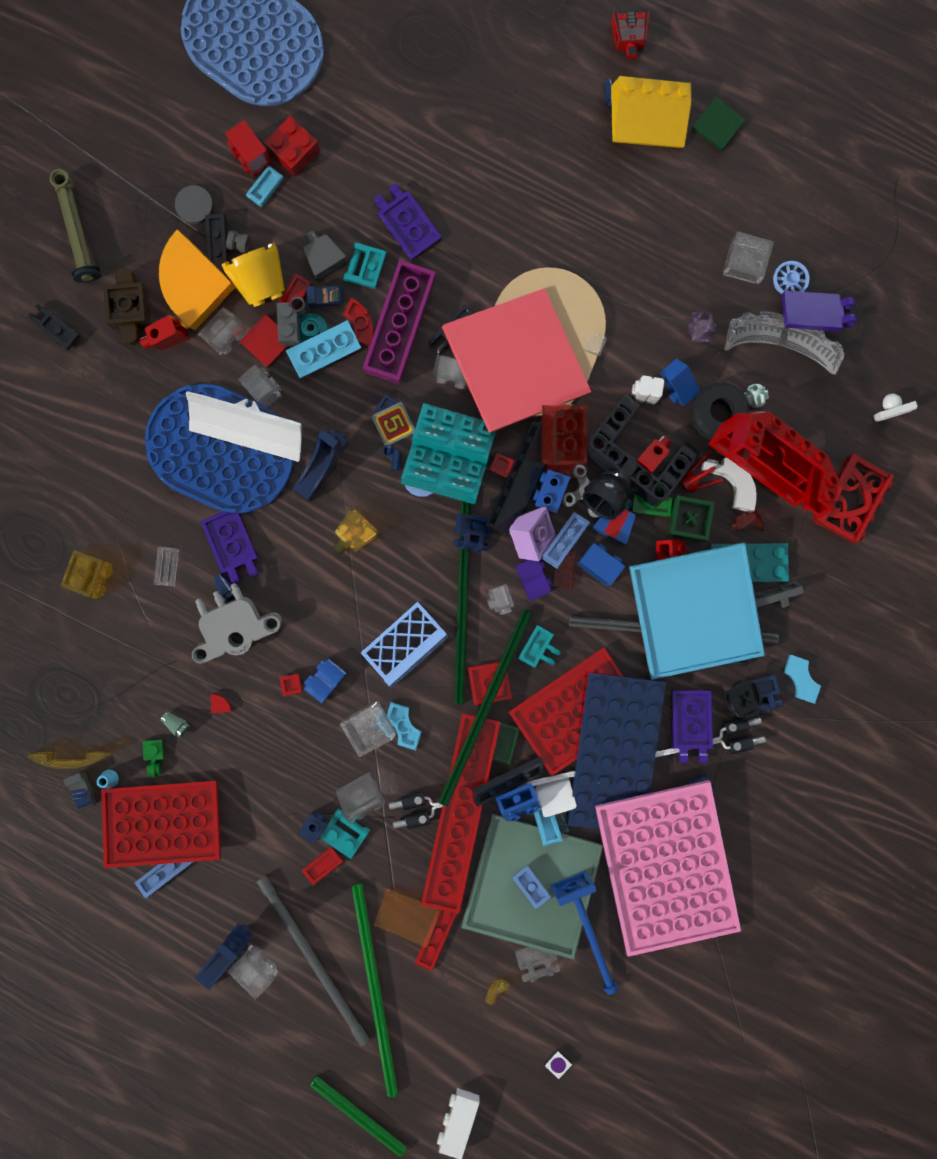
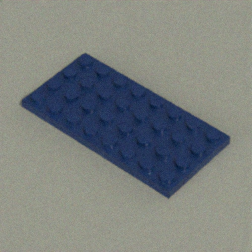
M588 672L572 786V797L575 798L576 808L569 810L568 826L600 829L595 805L651 792L666 682Z

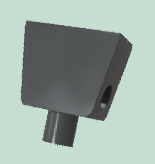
M310 231L305 235V239L309 244L303 249L317 281L348 263L344 253L326 234L318 238L314 231Z

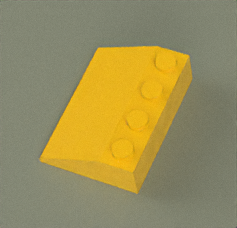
M619 76L611 86L613 142L684 148L691 107V83Z

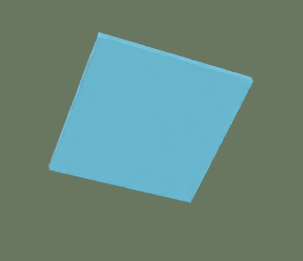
M744 542L629 566L651 680L765 656L746 544Z

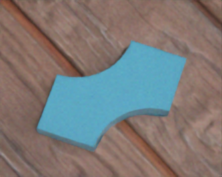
M789 655L783 673L793 680L796 688L795 697L815 704L821 685L812 680L808 671L809 661Z
M391 702L385 721L395 727L398 733V745L416 750L422 731L416 729L410 722L409 707Z

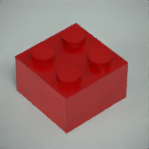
M291 116L264 142L267 152L294 177L320 151L318 141Z
M244 120L225 133L228 138L226 143L231 153L240 161L242 168L247 174L251 173L255 178L264 172L268 165L272 166L267 150Z

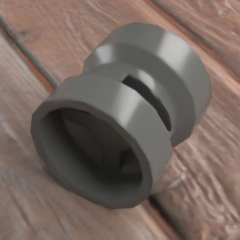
M230 230L226 241L227 249H237L241 253L246 254L250 246V235L245 233L241 235L236 231Z

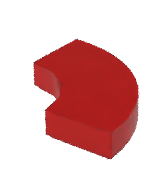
M351 298L343 315L353 324L354 334L359 344L370 348L374 336L371 317L361 303Z

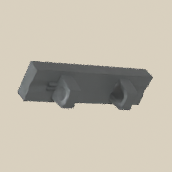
M796 580L754 593L756 607L758 608L777 601L782 608L790 606L788 598L802 594L804 591L802 585Z

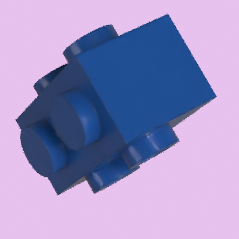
M549 467L547 472L543 471L539 481L542 482L541 489H536L533 500H536L535 506L540 508L547 507L548 511L557 513L570 475ZM555 478L558 481L556 483H552L551 479ZM550 497L551 499L547 501L544 498Z
M532 783L522 785L513 791L496 797L502 816L506 821L510 822L520 819V816L524 814H533L542 807Z

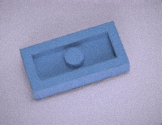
M528 865L512 876L535 909L551 898Z

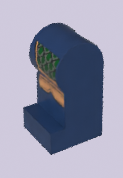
M340 286L307 287L309 308L342 305L344 303L343 288Z

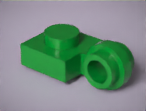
M164 739L143 741L144 760H151V764L147 765L148 776L157 777V775H161V764L157 763V760L165 759Z

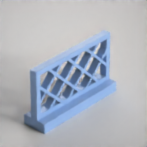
M417 602L366 647L361 654L379 673L387 685L393 688L449 636ZM417 608L423 613L422 621L412 620V613ZM408 623V634L398 633V625ZM411 623L422 624L421 634H411ZM425 624H433L437 628L432 635H424ZM387 635L394 636L393 647L383 646L384 638ZM397 636H408L407 647H397ZM411 637H421V644L417 648L410 647ZM373 648L380 649L379 659H371L367 653ZM383 649H393V660H382ZM396 649L407 650L406 658L403 661L396 660ZM382 662L392 663V670L387 675L382 671Z

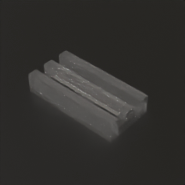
M158 547L154 585L175 587L179 549ZM163 551H166L163 582H161ZM171 552H173V553H172L171 572H170V581L168 582L170 554H171Z

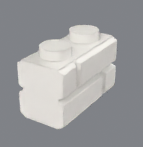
M643 375L639 381L636 380L635 384H633L631 396H634L636 402H646V404L655 405L662 397L664 380L656 377L652 379L650 376Z

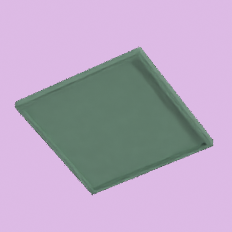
M492 813L461 928L574 960L583 924L574 901L560 906L550 885L585 870L594 883L603 844L561 833L562 842L543 847L538 826L518 820L513 822L506 821L503 816ZM526 865H528L551 897L537 909L533 907L512 878L514 874ZM591 894L581 898L586 912Z

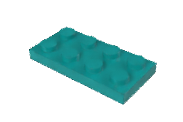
M788 543L746 544L752 582L789 581ZM711 544L710 549L732 544Z

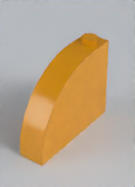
M179 230L174 232L165 245L160 259V286L166 302L180 318V324L186 329L196 330L236 286Z

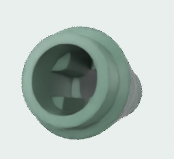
M169 711L161 717V721L175 737H184L190 729L188 721Z

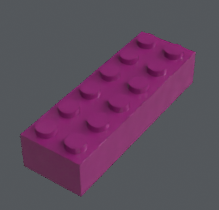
M399 260L363 365L365 374L401 385L436 281L435 271Z

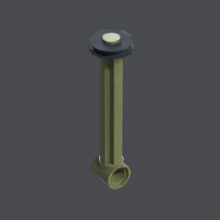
M56 169L50 174L49 178L58 195L77 267L71 273L73 281L78 283L92 282L101 277V272L98 266H94L91 263L72 192L74 190V182L67 172L62 169Z

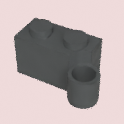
M301 297L292 298L290 304L288 302L277 303L278 342L282 347L296 346L301 343L300 316L305 314L307 306ZM296 303L303 304L299 310H295L294 305Z

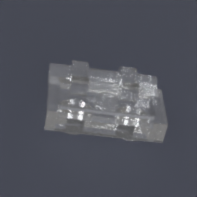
M527 946L514 950L520 971L528 969L529 972L522 974L523 982L530 980L534 982L537 981V978L547 975L551 977L554 976V973L560 972L559 964L551 966L550 963L557 960L555 954ZM545 964V968L534 971V966Z

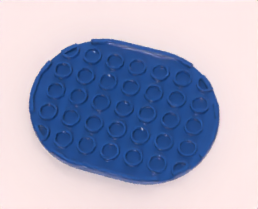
M198 384L177 389V391L165 397L157 405L146 427V455L150 466L159 479L173 490L222 512L247 513L263 508L271 503L288 484L292 475L294 460L189 431L190 417L186 397L187 391L232 404L248 398L221 386ZM248 399V403L245 406L247 408L251 407L253 401ZM256 403L260 412L277 416L268 408Z

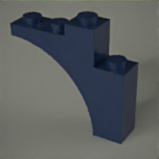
M321 430L319 433L315 452L303 474L292 488L308 501L313 499L337 466L335 462L349 445L346 441L347 437L340 431L335 433L333 430H329L327 433Z
M238 923L194 979L210 990L253 936L251 929L245 924L241 925Z

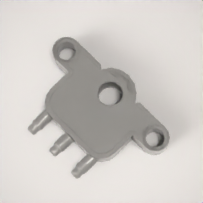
M236 583L231 585L236 599L227 603L224 602L219 591L213 592L214 599L218 605L213 609L207 611L204 603L199 598L195 602L202 616L199 620V628L205 641L199 643L194 648L192 659L201 664L225 654V652L231 655L244 654L249 650L253 641L270 635L280 628L282 624L281 616L276 612H271L260 617L252 600L248 597H243ZM268 619H275L277 621V625L274 627L270 626L268 624ZM234 632L240 633L244 641L242 643L234 642L231 634ZM198 649L205 650L207 655L205 657L200 656Z

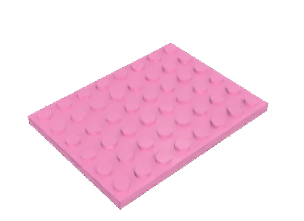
M709 780L595 805L628 957L741 931L711 782Z

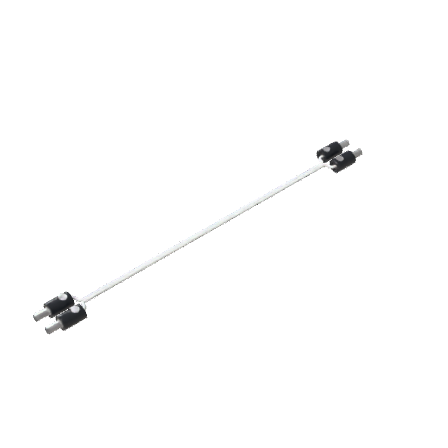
M760 717L749 720L737 718L724 721L723 728L720 730V736L713 738V744L722 743L723 747L729 749L732 755L753 750L754 745L766 743L765 736L752 739L750 735L728 740V746H726L724 741L720 740L723 737V731L726 736L749 731V726L761 724ZM670 748L657 751L655 758L678 753L679 749ZM574 771L528 781L522 785L532 783L535 786L574 777ZM424 791L401 796L400 801L389 803L390 810L403 807L404 810L426 806V800L434 807L431 810L430 816L428 810L405 815L404 820L393 822L394 829L407 826L409 830L430 825V818L434 816V810L443 805L438 802L433 803L429 797H425Z

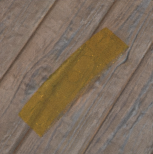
M91 751L86 753V759H54V752H33L28 754V759L46 767L74 769L99 762L110 756L111 751Z

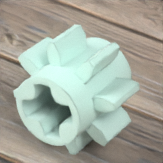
M761 384L750 385L747 388V392L744 393L749 405L753 408L763 406L766 403L765 400L769 399L768 390H765V387Z

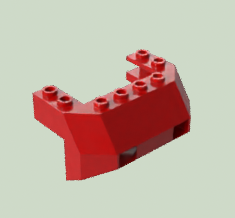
M765 411L743 412L733 415L718 427L709 445L795 507L803 502L802 509L805 511L807 509L814 513V518L816 519L834 510L839 478L828 455L798 434L793 428L782 422L778 417Z

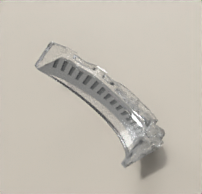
M763 311L759 315L746 312L743 313L742 317L733 318L729 323L724 350L728 351L732 347L744 343L778 345L813 359L831 374L835 375L844 358V352L840 343L837 341L832 342L825 337L823 330L785 328L784 315Z

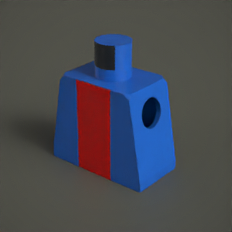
M628 499L624 512L614 520L600 517L592 529L623 546L626 545L636 516L629 511L633 501Z

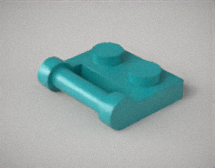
M354 243V252L343 280L376 289L387 252L360 243ZM361 253H366L360 274L355 276Z
M338 808L319 838L351 859L370 829L362 827L344 815L343 811ZM336 821H341L342 823H344L345 825L359 833V837L356 838L355 836H353L352 834H350L349 832L335 824Z

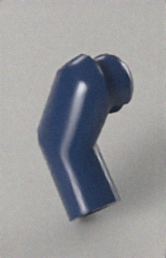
M385 445L382 451L383 454L392 460L391 470L400 471L401 452L393 445Z

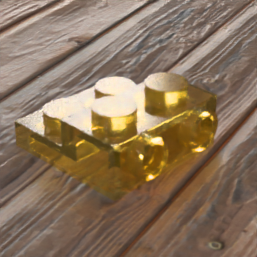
M74 550L60 586L99 600L105 594L106 587L104 585L107 578H110L112 575V563Z

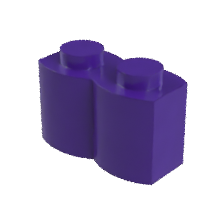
M542 559L539 561L528 560L515 566L529 601L551 593L550 588H553L550 578H546L543 573L546 568Z

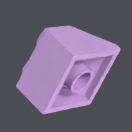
M541 507L519 516L509 529L520 559L539 561L556 537L547 507Z

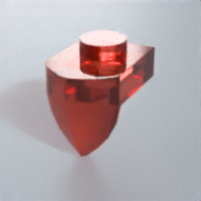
M756 509L747 515L745 512L735 518L737 522L732 524L734 529L738 531L753 521L757 528L764 532L762 518Z

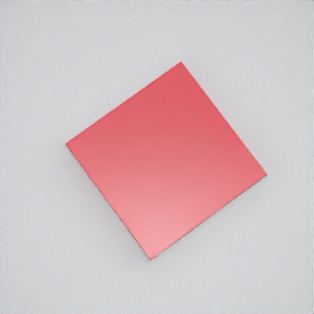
M545 288L442 326L489 433L591 393Z

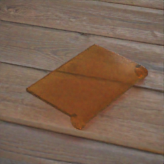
M387 888L374 925L427 948L440 910L421 906L422 902Z

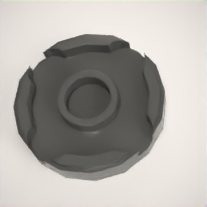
M191 185L184 187L177 194L175 209L183 221L189 224H200L205 220V215L212 214L213 201L206 189Z

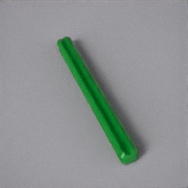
M316 1076L312 1080L310 1086L396 1155L399 1157L404 1155L406 1152L404 1144L322 1079Z

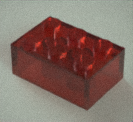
M542 405V464H587L588 405Z

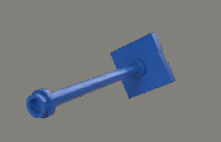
M585 870L551 884V890L560 906L574 901L605 982L603 989L608 995L616 993L618 991V984L616 981H612L581 899L597 891L593 881Z

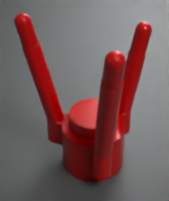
M708 451L680 480L687 493L690 491L694 493L699 489L723 482V478L698 485L700 483L699 479L716 469L714 466L697 476L695 473L692 474L712 454V451Z

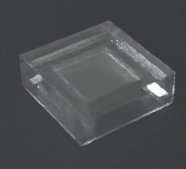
M589 331L582 350L600 356L607 338Z

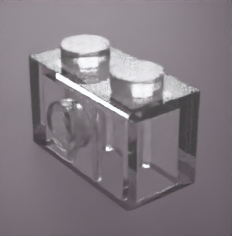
M507 584L488 590L490 599L487 602L490 610H494L495 613L499 612L500 616L512 612L511 608L514 607V603Z

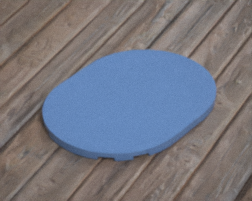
M187 0L182 12L181 36L190 59L204 74L237 98L259 106L281 105L301 96L316 80L324 55L322 35L314 17L296 0Z

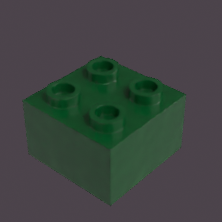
M675 496L672 500L667 535L701 542L708 541L715 502Z

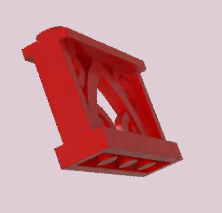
M852 453L847 456L837 474L839 486L836 502L842 503V512H839L841 507H835L834 510L822 517L814 518L812 522L821 525L851 543H857L865 537V529L868 524L870 525L873 522L876 508L882 505L884 493L893 485L892 478L894 475ZM858 465L869 472L862 475L855 466ZM870 475H876L880 479V485L874 488L872 484L876 480L867 482L866 478ZM848 479H851L853 483L855 481H857V483L854 486L850 487L848 486L847 481ZM860 486L864 498V506L846 512L847 502L841 495V492L853 491ZM827 518L839 519V527L828 522ZM848 518L847 525L851 527L852 522L857 524L855 531L847 532L843 525L844 519Z

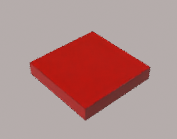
M266 314L240 340V343L267 368L289 347H282L278 342V325Z
M500 662L468 667L474 705L482 704ZM508 672L504 677L494 702L512 699Z

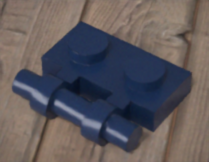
M463 513L457 514L455 533L461 534V538L454 539L453 545L463 550L469 548L476 552L487 551L488 544L484 543V538H490L491 528L485 526L488 518ZM470 535L475 536L474 542L470 541Z
M775 674L751 680L759 686L762 698L766 697V702L759 704V712L768 709L772 711L776 710V707L783 706L781 699L774 700L773 695L780 693Z

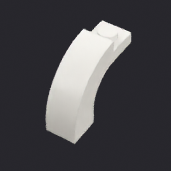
M728 458L721 460V465L716 460H707V462L701 464L700 472H704L714 466L716 469L710 472V474L720 475L731 483L734 490L731 509L746 512L755 510L756 487L749 473Z

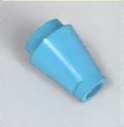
M113 770L103 771L97 779V785L106 789L114 788L119 781L118 774Z

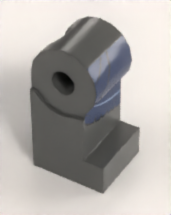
M85 771L63 780L65 786H68L74 804L79 811L96 804L94 791Z

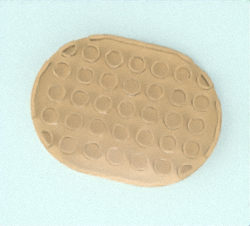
M559 268L534 269L512 280L500 294L495 306L545 288L585 379L588 381L602 346L606 330L604 308L595 290L583 278ZM574 400L534 416L556 413L567 407Z

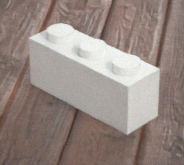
M457 1088L455 1095H451L449 1101L450 1113L445 1114L443 1120L445 1128L443 1132L439 1133L437 1139L439 1153L462 1159L480 1103L479 1095Z

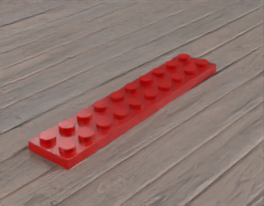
M462 714L450 774L476 716ZM486 718L447 807L442 806L421 906L456 914L460 912L482 805L477 807L473 802L472 789L488 782L500 721Z

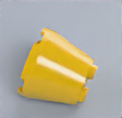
M275 243L269 244V249L265 250V247L238 256L232 259L233 264H229V262L221 264L226 275L248 304H253L254 307L265 303V298L271 297L273 300L283 296L282 291L285 290L279 253Z

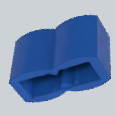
M327 659V661L322 660L316 668L318 672L314 676L310 675L304 682L306 685L304 690L320 703H324L347 675L343 669L330 659Z

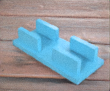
M347 320L286 350L299 378H302L361 349V346Z

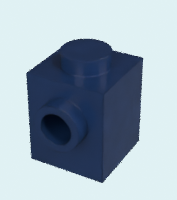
M312 811L298 834L315 844L329 821L326 820L327 817L321 812L317 811L315 813Z

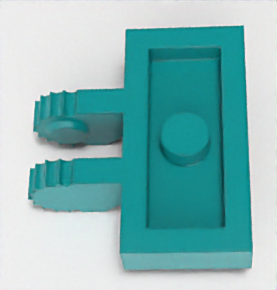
M537 625L518 659L534 668L540 659L554 666V660L543 655L546 648L555 655H560L561 651L549 645L554 634Z

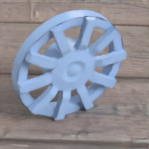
M796 261L782 263L776 269L773 276L775 289L783 294L784 291H788L789 287H791V291H795L794 286H796L800 290L799 292H804L809 284L808 270L804 265ZM789 265H794V269L790 271ZM786 266L787 273H785L781 268ZM799 267L802 272H796L797 268ZM778 272H780L784 277H777ZM805 274V279H800V276ZM777 280H783V283L778 285ZM798 282L805 283L804 287L802 288ZM786 285L785 290H782L780 287Z

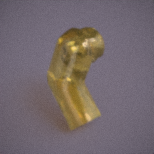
M500 979L491 983L485 1002L494 1005L497 994L509 990L508 981Z

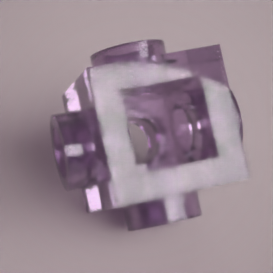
M692 312L691 323L687 324V334H690L692 342H711L712 334L716 332V324L714 323L712 313Z

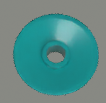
M308 313L300 317L301 343L329 330L326 320L319 314ZM313 326L314 330L308 331V328Z

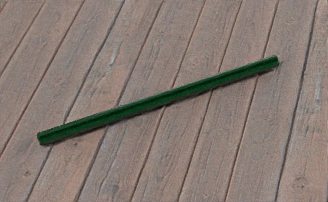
M461 501L460 513L471 515V503ZM459 548L454 703L456 705H463L465 703L469 548L467 550Z
M523 609L440 796L438 803L445 807L449 805L532 616V612Z

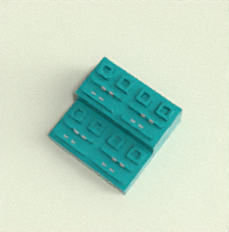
M423 403L413 434L411 449L401 477V484L475 504L496 431L489 433L484 420Z

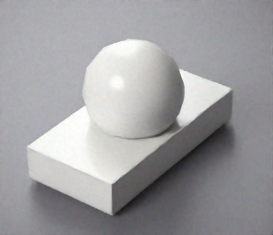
M888 394L883 399L885 411L873 415L874 421L879 422L917 409L916 401L902 405V399L899 395Z

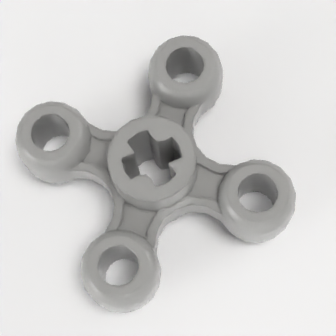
M576 464L571 469V474L577 479L579 486L575 492L564 493L561 503L565 507H571L578 500H583L584 488L591 482L587 478V468L583 464ZM578 468L582 471L581 475L577 473ZM567 496L571 498L570 503L566 501ZM588 508V513L591 517H600Z

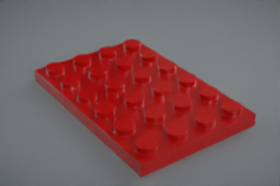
M604 647L508 711L538 757L543 760V764L551 776L576 760L588 672L623 676Z
M218 781L101 789L104 868L221 859Z

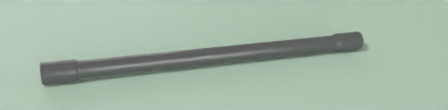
M266 875L256 881L258 886L269 899L350 1027L355 1039L360 1046H364L370 1041V1038L356 1020L297 927Z

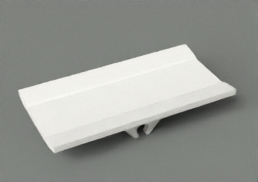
M186 392L190 417L189 431L297 462L300 461L302 446L301 423L260 412L255 401L252 402L251 407L247 408L245 405L248 403V399L232 404L201 394Z

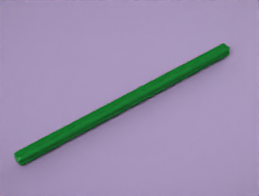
M354 884L352 891L387 1096L391 1098L398 1095L364 890L362 884Z

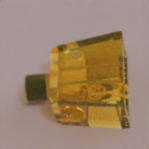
M352 507L335 531L341 539L333 547L341 555L348 547L357 552L380 533Z

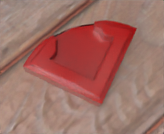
M210 694L212 714L232 712L231 705L225 698L218 694Z

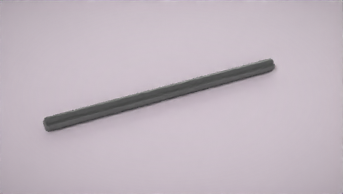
M570 616L569 626L641 632L640 622L577 616ZM761 632L763 643L778 644V634Z

